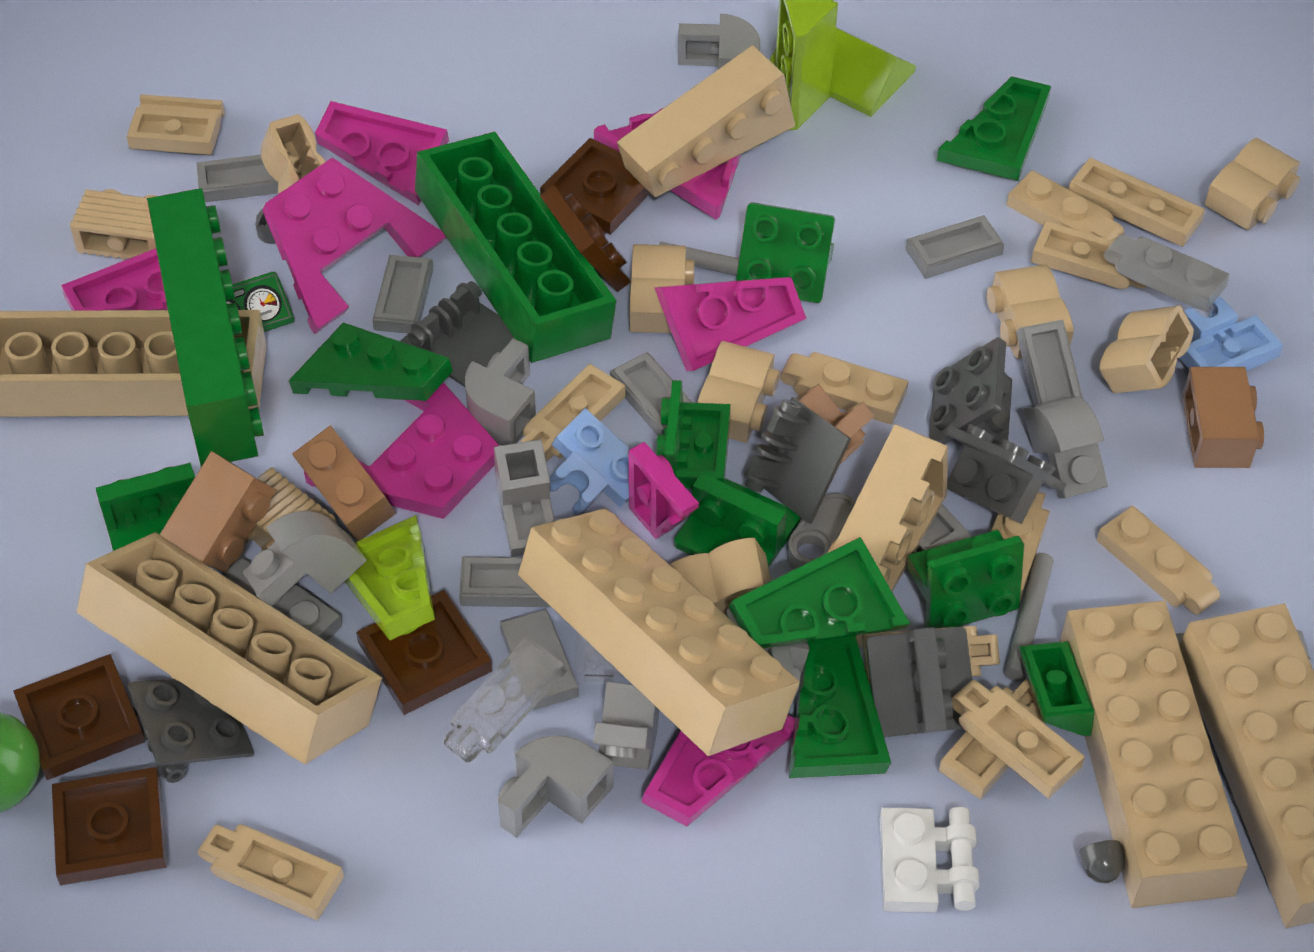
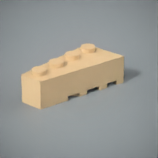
M750 46L617 141L625 168L654 197H657L795 127L785 76L755 46Z
M894 424L839 537L834 540L828 553L861 537L893 592L907 567L908 555L915 553L921 538L927 532L947 496L948 446ZM858 635L856 639L859 648H861L863 645L862 635Z

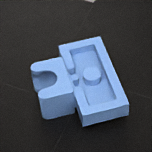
M1218 297L1212 304L1213 310L1208 318L1201 316L1193 308H1187L1184 311L1194 329L1191 344L1186 353L1180 357L1189 370L1190 367H1246L1247 371L1280 357L1283 344L1259 317L1255 315L1237 322L1238 315L1221 297Z
M585 408L551 444L566 460L550 476V492L557 491L565 484L575 486L580 494L579 500L572 509L575 515L583 514L600 497L602 492L620 508L629 500L628 450L630 448Z

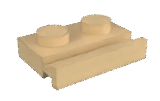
M140 95V106L136 107L127 134L129 149L212 155L221 127L220 120L225 114L222 100Z

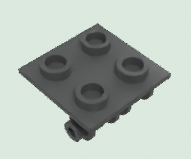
M470 281L468 283H460L456 287V291L450 296V299H441L438 302V306H433L424 319L420 322H414L411 325V332L401 339L400 342L448 357L453 372L448 377L465 387V374L470 363L474 361L487 368L492 356L497 352H502L514 337L500 316L479 302L482 291L475 282Z
M791 397L790 401L784 399L781 406H775L774 414L766 429L768 431H764L761 436L770 445H757L756 451L763 456L754 455L749 468L744 473L747 477L745 486L760 493L765 489L807 523L812 524L851 438L795 397Z
M162 679L128 682L127 686L134 702L135 714L140 718L144 738L148 740V749L154 755L159 776L165 778L167 782L174 783L182 780L186 775L185 769L192 762L250 757L254 755L243 724L219 707L211 704L207 699L180 681Z

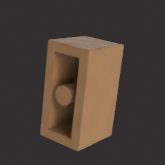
M1190 367L1182 398L1194 468H1250L1256 449H1262L1264 427L1263 423L1256 421L1255 418L1257 391L1255 386H1249L1246 367Z
M331 425L292 453L357 541L362 540L397 514Z
M211 451L163 528L160 536L202 563L226 573L231 564L241 556L245 541L256 523L268 512L270 501L277 490Z

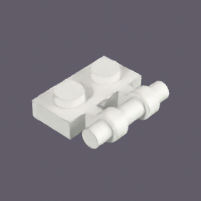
M881 807L880 836L883 911L937 913L939 904L938 894H954V907L957 910L968 911L974 909L976 906L975 891L979 889L980 884L979 871L976 867H973L972 849L977 845L976 828L970 824L969 809L965 807L950 809L949 826L935 827L934 809ZM936 851L951 852L952 868L949 870L937 869Z

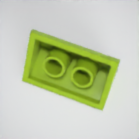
M779 0L775 66L785 76L795 127L789 130H798L830 98L838 3L833 0Z
M836 27L830 97L872 117L915 72L916 65ZM776 48L770 59V61L774 65L776 59Z

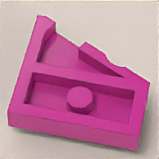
M645 442L628 450L629 509L651 535L658 539L672 531L699 508V502L675 477L668 460L662 455L657 456Z

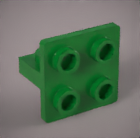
M755 202L749 203L746 209L736 281L791 277L800 300L820 303L823 299L827 268L832 261L834 249L832 237L835 217L828 214Z
M672 380L671 397H662L661 425L667 426L664 428V434H658L657 456L662 455L668 460L675 477L686 489H692V485L701 473L725 483L731 404L684 402L682 380Z
M191 462L174 467H165L156 472L130 479L117 480L111 484L95 488L113 551L155 532L160 535L195 478Z
M701 473L692 485V496L699 502V508L691 514L674 538V547L689 555L710 553L715 548L731 541L755 538L766 554L769 568L799 525L801 517L787 506L725 478L724 483Z
M994 530L908 555L907 569L927 602L926 627H935V629L962 627L963 625L994 616H1002L1017 610L1020 606L1024 542L1020 536L1003 539L1000 532Z

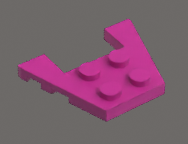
M333 157L267 201L262 209L282 260H286L294 279L293 287L298 299L303 301L309 316L307 321L314 334H317L339 318L349 308L321 274L323 271L383 229L388 232L409 257L422 258L440 245L446 238L440 229Z
M443 382L427 401L405 400L424 412L370 466L358 460L391 506L442 519L495 466L494 447L499 446ZM304 471L306 483L310 486L316 487V485Z

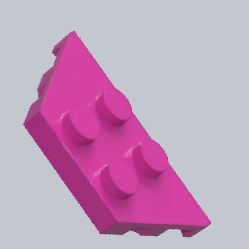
M644 113L630 117L628 126L610 131L606 124L600 125L594 129V140L620 152L617 141L656 113ZM741 154L670 191L715 220L718 219L722 213Z

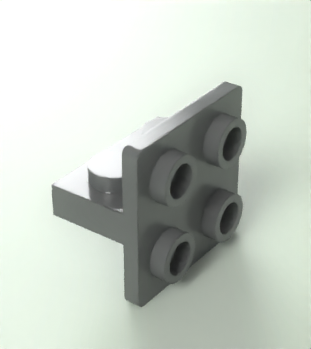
M1000 337L995 338L984 346L977 347L971 354L950 367L943 368L936 375L933 383L930 439L945 445L954 439L945 434L949 425L966 432L969 424L995 436L992 444L996 440L1000 442L1003 439L1008 440L1012 378L1004 372L1006 342Z
M969 424L965 432L949 425L945 433L965 445L947 480V489L1020 524L1023 523L1042 484L1062 493L1067 485L1052 475L1056 468L1053 465L1032 455H1029L1026 460L1029 451L1008 440L1003 439L1002 442L996 440L992 444L995 436L976 426Z
M935 627L922 628L906 633L870 636L866 639L871 692L884 737L963 729L959 723L961 715L953 709L952 697L973 680L967 631L964 627L935 629Z

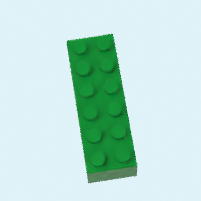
M495 131L417 152L415 192L516 340L528 345L529 361L531 363L611 339L617 300L589 261L577 249L540 197L541 194Z
M202 188L147 198L183 392L200 465L202 467L211 451L230 462L258 457L255 437L263 436L264 432L259 408H248L258 405L251 371L241 373V370L250 369L244 338H234L233 336L243 332L236 303H226L227 300L235 299L229 269L219 270V267L228 265L223 238L212 237V234L221 232L216 206H206Z

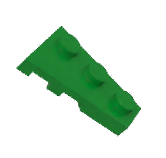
M1011 76L984 103L983 110L973 120L968 119L960 127L959 134L951 142L946 140L938 148L937 161L1019 181L1048 103L1051 86Z
M342 323L288 381L293 394H309L311 388L329 389L331 396H347L349 391L353 390L371 391L375 398L427 401L453 372L448 357Z
M861 537L732 600L728 605L739 627L745 630L748 636L763 649L906 629L910 625L909 620Z
M856 636L808 642L809 652L799 684L789 778L885 774L891 764V759L876 706L874 705Z

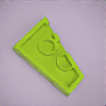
M416 515L355 542L367 561L344 582L389 640L409 634L418 627L435 620L421 529Z

